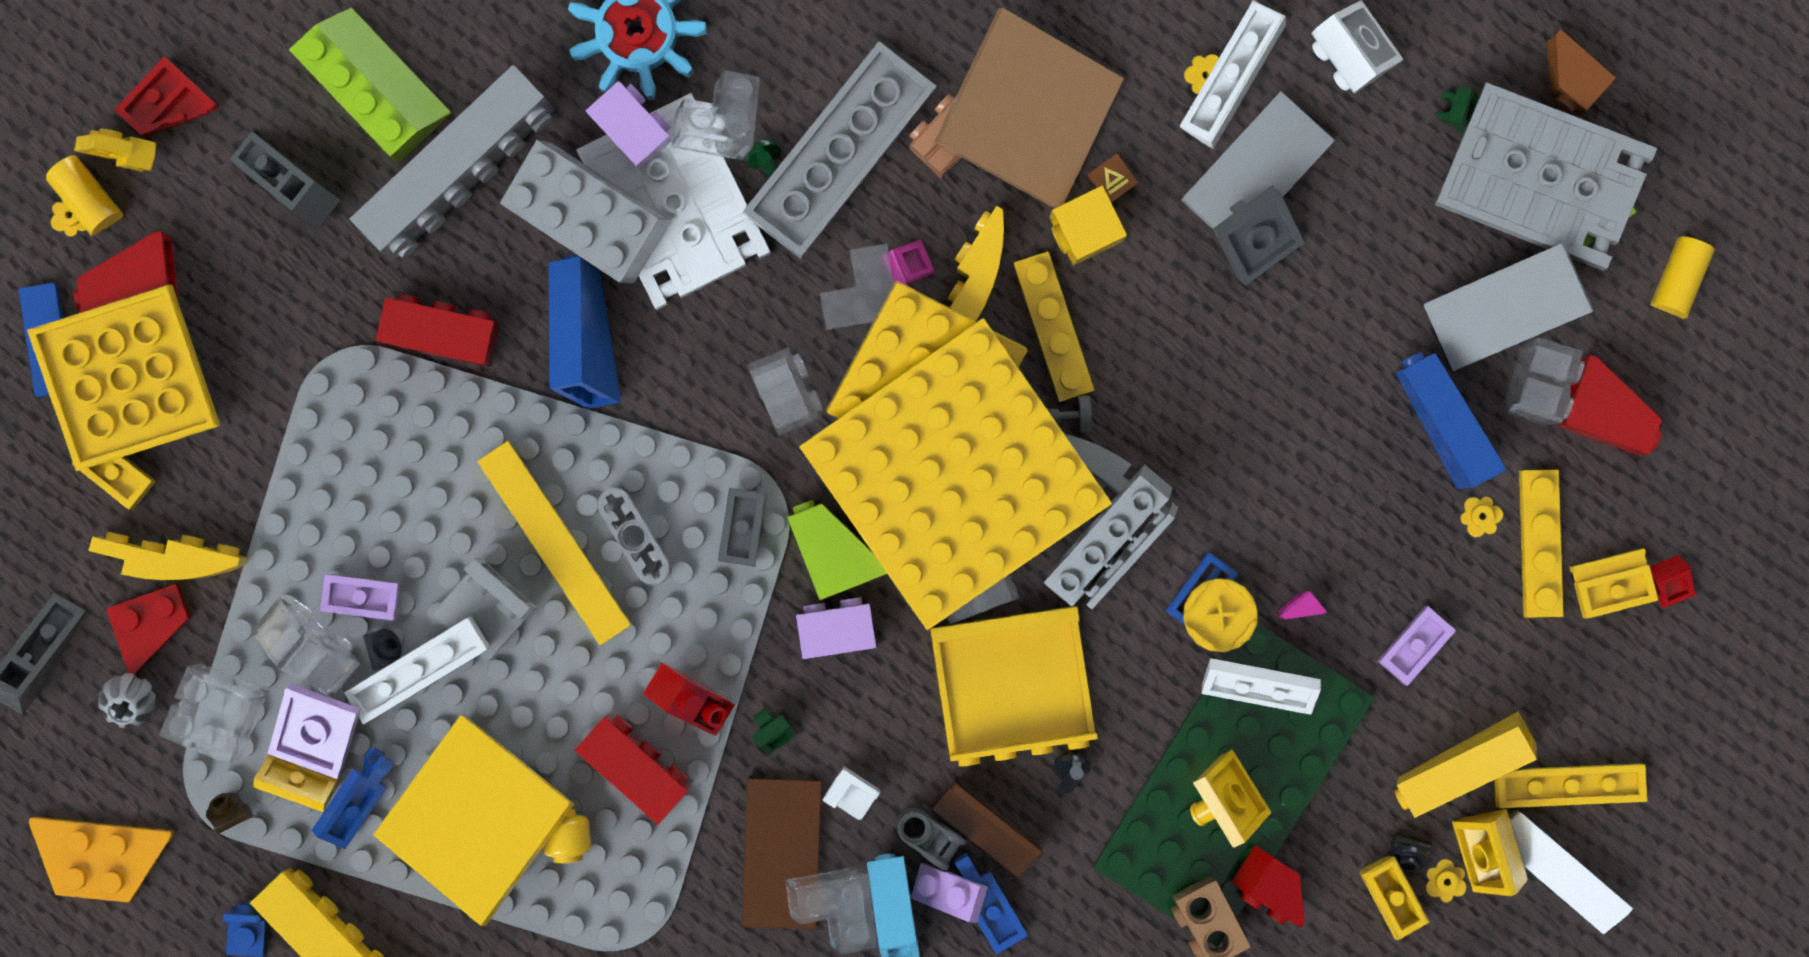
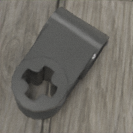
M919 808L905 809L898 816L897 830L900 838L920 852L931 863L946 872L950 868L949 862L961 845L965 846L968 842L960 833L945 823H940ZM912 817H917L924 822L922 831L916 835H910L903 829L905 822Z

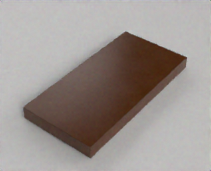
M747 779L742 927L816 929L821 780Z

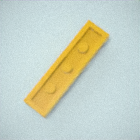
M1049 252L1014 262L1013 265L1058 401L1062 402L1094 391Z
M1559 470L1519 471L1524 617H1563Z
M1635 763L1516 769L1495 779L1496 807L1517 808L1647 802L1645 764Z

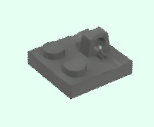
M1273 185L1247 204L1242 200L1230 207V211L1233 214L1213 228L1236 276L1245 286L1304 244L1280 191Z

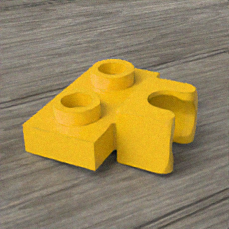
M99 129V131L90 130L89 135L76 137L74 151L106 159H117L116 166L143 172V170H152L156 143L135 137L122 138L123 133Z

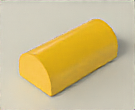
M76 155L62 159L46 174V181L92 237L123 217L122 211Z
M1684 236L1678 237L1650 305L1686 319L1715 248L1698 239Z
M1394 856L1381 858L1360 871L1363 881L1395 940H1400L1430 923Z

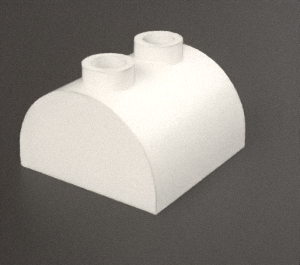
M1362 0L1333 14L1311 33L1316 40L1312 45L1315 54L1323 61L1330 59L1337 69L1334 73L1337 85L1345 91L1351 89L1354 94L1404 60Z

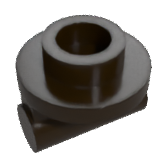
M236 793L217 795L211 800L206 811L207 819L212 823L214 830L218 834L253 817L250 807L244 804Z

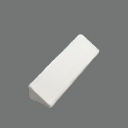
M1254 0L1252 1L1180 124V128L1214 149L1287 23L1284 15Z
M1517 810L1512 811L1509 819L1524 867L1602 934H1605L1633 910L1631 906L1525 815Z

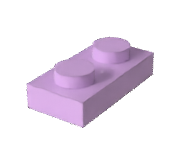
M324 574L320 611L396 620L401 583Z
M1424 606L1377 661L1401 683L1408 686L1456 630L1429 606Z
M921 863L911 899L967 922L977 923L988 887L952 872H946L934 865Z

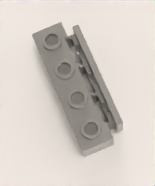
M1144 464L1111 501L1112 504L1098 515L1050 569L1044 584L1070 606H1073L1085 593L1089 596L1086 605L1093 609L1175 519L1178 506L1173 502L1169 507L1164 505L1169 500L1173 488ZM1152 512L1156 514L1140 532L1138 530L1139 526ZM1128 539L1132 541L1118 558L1113 556ZM1102 567H1106L1107 569L1097 579L1094 585L1090 583V581L1102 569Z

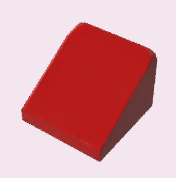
M1679 555L1650 566L1658 601L1662 609L1696 595L1691 568Z

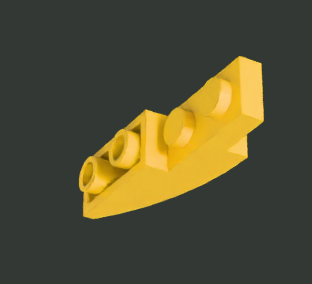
M998 206L995 207L992 214L988 211L983 213L974 228L979 232L972 245L966 241L955 258V261L960 263L957 272L966 277L967 281L963 283L959 280L948 297V300L953 302L950 308L976 322L992 291L1001 259L1004 221L1003 209Z
M107 531L106 537H92L89 547L90 552L123 559L124 564L121 575L155 580H182L215 576L243 567L247 564L248 560L247 557L239 555L240 548L218 544L217 549L203 546L204 539L188 535H182L181 541L168 540L165 552V545L143 540L142 545L139 546L128 543L129 536Z

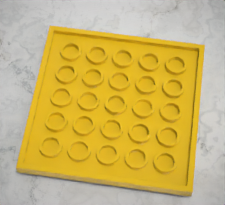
M984 318L799 446L926 630L938 624L1112 504Z

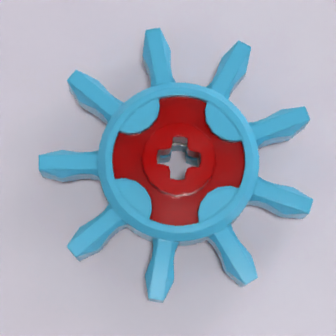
M606 0L600 9L590 8L583 3L570 2L568 7L569 12L579 20L595 23L596 37L569 49L573 60H585L592 55L603 52L610 61V65L601 77L600 90L604 93L618 81L623 70L639 72L640 88L648 101L654 100L656 93L652 69L657 68L664 62L673 66L679 74L688 78L693 75V68L687 59L679 56L673 50L676 46L677 37L707 34V26L705 22L697 20L676 21L672 9L682 0ZM641 23L644 32L642 34L634 33L632 36L629 27L631 25L638 27Z

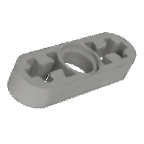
M619 488L605 490L598 499L599 513L635 573L642 582L649 585L664 582L671 571L670 561L631 496L625 490ZM611 495L617 499H624L625 503L621 505V510L625 516L628 517L631 512L635 516V519L624 522L618 529L614 522L621 521L620 517L615 511L608 512L606 510V507L610 504L608 497ZM633 525L639 526L645 534L643 543L638 547H630L624 540L626 529ZM650 544L655 549L654 551L647 552L651 560L654 562L660 560L663 564L659 569L660 576L658 578L653 574L646 575L644 573V569L648 567V564L643 556L637 561L633 556L634 553L644 551Z

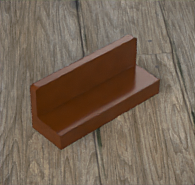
M956 780L952 782L932 808L934 812L1018 878L1022 876L1036 857L1039 859L1043 854L1041 847Z

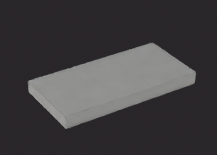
M1280 91L1181 201L1213 229L1233 214L1230 211V207L1242 200L1247 204L1272 185L1280 191L1283 197L1335 140Z
M1564 243L1423 304L1453 371L1594 311Z

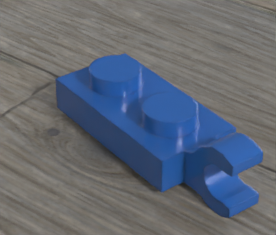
M372 747L365 755L362 772L352 769L311 830L317 838L341 848H347L387 788L381 780L389 773L394 762L385 758L383 751Z
M967 853L954 859L957 868L964 878L988 887L977 923L996 955L1027 937V932L990 870L979 875Z

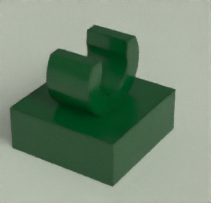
M1458 86L1456 94L1451 92L1441 94V98L1444 101L1453 104L1449 112H1436V117L1444 123H1450L1457 131L1465 133L1479 95L1472 88Z
M764 708L753 716L761 730L752 735V738L758 747L768 755L798 735L794 726L783 715L774 719L771 713Z

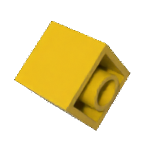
M1103 185L1053 209L1049 216L1053 224L1051 230L1062 253L1068 254L1073 266L1123 242L1127 236Z

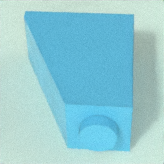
M895 854L879 855L875 857V861L867 862L881 957H920L904 856L896 857Z

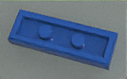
M57 283L18 288L34 394L38 398L50 395L27 330L64 318L59 284Z

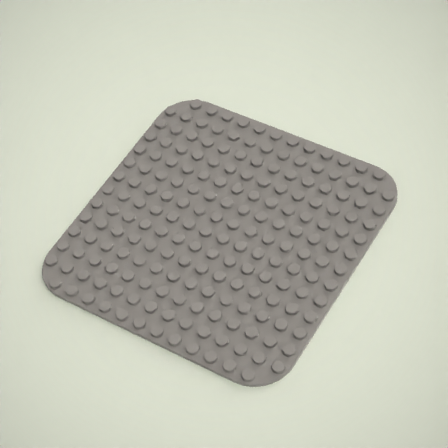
M359 345L348 347L329 355L310 371L297 394L246 556L248 558L247 564L243 566L186 747L183 762V778L185 789L193 808L201 819L214 829L212 823L206 817L209 803L219 794L236 793L244 804L250 807L253 817L221 832L220 834L225 837L460 909L374 837L373 834L459 716L465 715L574 803L572 808L576 809V814L586 816L590 822L591 850L583 855L582 861L554 863L553 858L546 856L542 848L491 919L595 951H619L643 943L664 926L677 904L787 548L790 523L787 518L789 517L788 507L782 491L764 469L741 456L381 346ZM506 441L511 442L632 624L601 646H599L477 462ZM619 488L625 490L631 496L670 561L671 571L664 582L649 585L642 582L635 573L599 513L598 499L605 490ZM729 488L766 493L756 567L718 561ZM613 495L608 497L610 504L606 507V510L608 512L615 511L621 521L614 522L617 529L624 522L635 519L633 512L627 517L621 510V505L625 503L623 498L617 499ZM636 525L628 527L624 533V540L630 547L640 546L645 538L644 531ZM650 544L644 551L634 553L633 556L636 561L643 556L648 564V567L644 569V573L646 575L653 574L658 578L660 576L659 569L663 564L660 560L656 562L651 560L647 552L654 551L655 549ZM474 558H482L537 607L490 661H485L478 655L369 722L363 724L358 717L344 769L339 778V785L329 803L352 769L362 772L365 755L372 747L385 753L384 757L394 762L389 773L381 780L387 788L346 849L317 838L311 830L323 812L253 787L254 777L268 755L285 689L292 683L351 705L344 692L384 669L372 670L363 635L381 629L391 630L400 640L402 650L400 658L447 631L448 628L433 616V612L467 574L464 571L467 565ZM324 574L401 583L397 619L385 620L320 611ZM662 662L689 675L735 704L716 736L666 713L643 695ZM608 714L613 718L616 715L621 716L633 727L631 734L641 743L644 739L649 741L660 751L661 755L658 758L666 766L670 767L674 764L689 778L686 783L691 787L690 790L659 825L574 751L602 718Z

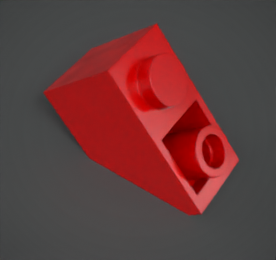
M663 662L643 692V695L666 713L714 736L718 734L735 706L734 703L699 681Z
M1255 845L1231 881L1233 885L1243 891L1239 898L1257 910L1263 904L1268 908L1265 914L1283 926L1287 921H1290L1301 928L1305 923L1300 874Z

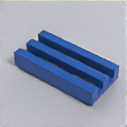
M1207 552L1165 610L1182 624H1184V610L1180 613L1176 609L1210 563L1215 565V568L1204 582L1216 579L1221 571L1227 574L1225 579L1233 581L1239 574L1210 552Z

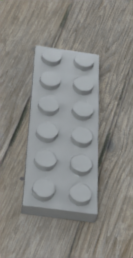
M879 41L744 209L743 215L798 258L802 259L934 93L937 86Z

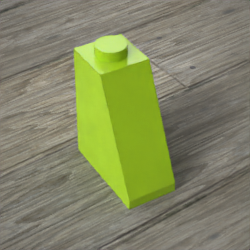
M811 500L793 507L795 514L787 518L819 600L887 574L873 552L823 504L815 506L814 501Z

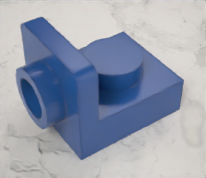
M250 903L235 904V909H230L223 913V921L228 922L226 955L265 956L268 922Z

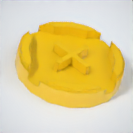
M1213 579L1203 582L1190 593L1184 605L1183 620L1187 633L1197 645L1209 651L1227 652L1239 648L1250 639L1257 626V609L1254 598L1244 586L1229 579Z

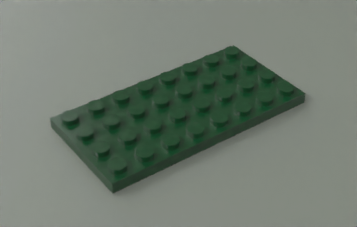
M1258 623L1250 639L1239 648L1228 651L1222 661L1321 679V690L1312 714L1201 693L1092 866L1098 872L1175 921L1177 920L1171 908L1176 906L1172 895L1210 875L1217 881L1235 918H1237L1246 902L1239 898L1243 891L1233 885L1231 881L1255 845L1273 857L1276 856L1375 698ZM1232 749L1272 812L1245 843L1234 848L1216 819L1206 823L1204 826H1199L1193 820L1190 812L1191 805L1203 800L1193 783L1220 755ZM1203 897L1194 899L1190 904V913L1193 915L1203 914L1208 908V900ZM1214 931L1208 936L1207 941L1219 947L1225 937V933Z

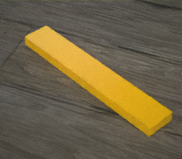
M506 441L477 461L599 646L631 626V622L511 442Z

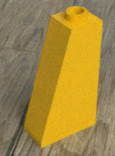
M1518 711L1398 777V789L1394 790L1396 798L1404 810L1410 809L1414 818L1537 760L1536 742Z

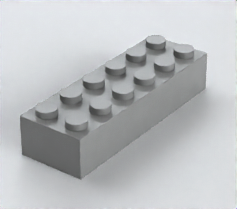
M512 65L349 219L383 254L394 260L399 256L402 259L408 257L418 247L419 243L416 240L426 231L432 233L437 230L445 221L443 215L453 205L455 208H459L472 196L470 189L479 181L482 183L489 181L498 172L497 164L506 155L509 158L514 157L525 146L526 143L523 141L525 137L533 130L536 133L542 131L551 122L552 117L550 114L554 111V108L530 81Z

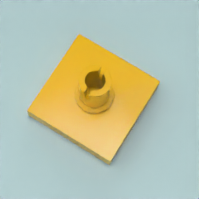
M1233 749L1220 755L1193 783L1203 798L1202 801L1196 802L1190 807L1193 820L1199 826H1204L1206 823L1216 819L1233 848L1245 843L1272 813Z

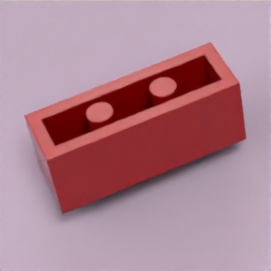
M400 293L397 295V300L385 297L376 341L490 367L500 325L490 320L492 314L473 309L469 310V315L455 313L456 306L434 301L433 307L419 305L420 298Z
M608 714L602 718L574 751L659 825L690 790L691 787L686 783L689 778L674 764L670 767L666 766L658 758L661 755L660 751L645 739L642 743L631 734L633 727L621 716L616 715L613 718Z

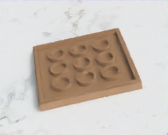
M999 8L934 142L1043 203L1057 208L1064 204L1124 78L1008 10Z

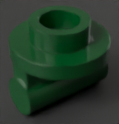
M774 140L757 141L746 154V162L752 169L762 167L770 178L779 167L775 159L779 158L781 148Z

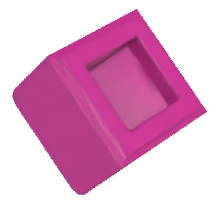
M922 240L892 249L881 256L893 285L896 280L909 285L935 273Z
M1301 591L1277 611V615L1281 619L1327 613L1310 591Z

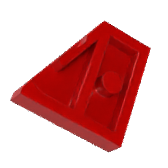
M163 57L114 111L140 135L147 137L214 112L220 106L169 59Z
M179 584L165 587L106 609L127 671L133 674L139 673L154 654L159 652L169 642V639L191 619Z

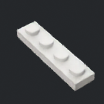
M470 616L344 692L352 706L361 709L359 719L365 724L491 647L473 617Z

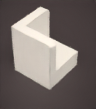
M843 766L825 794L823 801L834 808L838 806L856 819L861 820L874 800L878 798L881 790Z

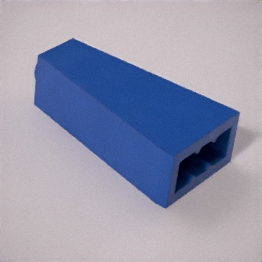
M577 254L566 255L563 257V260L549 263L550 389L586 408L620 403V391L600 269Z
M1421 351L1401 361L1404 368L1395 373L1456 489L1474 488L1506 471L1503 462L1437 355L1434 353L1424 357Z

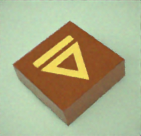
M1115 154L1086 176L1095 189L1103 185L1111 203L1138 184V181L1118 154Z

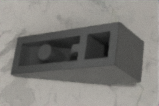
M253 131L250 132L229 159L288 209L317 229H319L340 202L339 198Z
M55 593L51 596L0 662V703L22 715L25 713L49 680L86 614V610Z

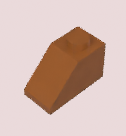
M1561 29L1548 39L1547 54L1550 93L1556 98L1554 102L1561 111L1570 115L1574 113L1578 117L1593 105L1616 77Z

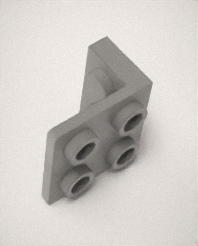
M474 558L464 569L467 574L436 608L433 616L448 629L472 616L491 647L479 654V656L485 661H490L537 606L482 558Z

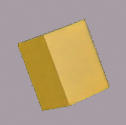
M1507 809L1452 821L1473 892L1504 896L1517 894L1528 881Z

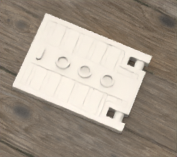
M692 93L649 113L652 115L657 111L671 128L666 133L672 141L641 170L631 162L608 135L577 149L583 164L671 220L639 274L656 310L668 305L666 298L676 293L682 298L747 266L744 260L755 254L758 255L759 259L771 254L758 226L743 215L747 204ZM746 232L750 241L737 247L733 237ZM667 271L671 280L658 285L655 276Z

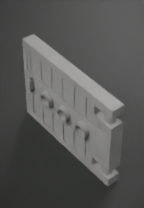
M1486 82L1435 205L1546 249L1564 243L1571 259L1605 271L1608 269L1612 256L1606 254L1610 244L1615 246L1619 242L1647 175L1640 171L1644 162L1649 164L1653 160L1657 148ZM1620 153L1630 156L1626 166L1617 163ZM1586 235L1596 238L1592 248L1583 245Z

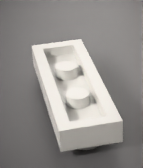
M1210 658L1202 682V694L1310 715L1321 690V679Z

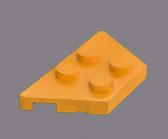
M42 817L29 818V825L54 893L59 896L119 902L133 901L142 887L143 881L151 873L158 862L157 859L174 836V831Z

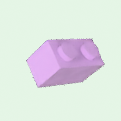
M618 80L586 112L631 162L641 170L672 141L666 133L671 127L657 111L650 115L641 106L646 100L632 84L625 88Z
M861 597L839 600L840 608L826 610L825 603L803 606L804 613L796 615L802 658L808 659L876 648L870 603L862 604Z

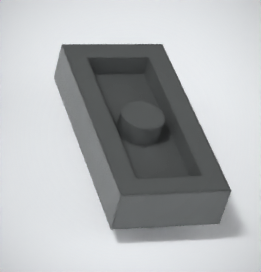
M729 488L718 557L719 562L756 567L766 493Z

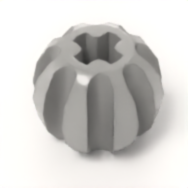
M124 673L122 677L115 675L103 685V690L99 693L98 708L103 711L102 717L109 723L114 722L118 724L119 728L129 729L132 724L140 726L151 717V712L155 709L156 694L151 691L152 685L146 679H138L133 673Z

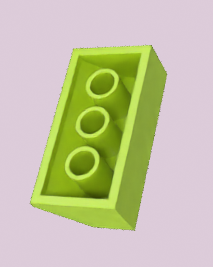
M352 7L316 24L289 49L378 145L398 163L452 114Z

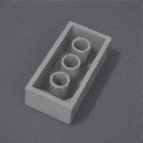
M536 140L500 202L501 205L619 283H634L671 222V220L553 143Z

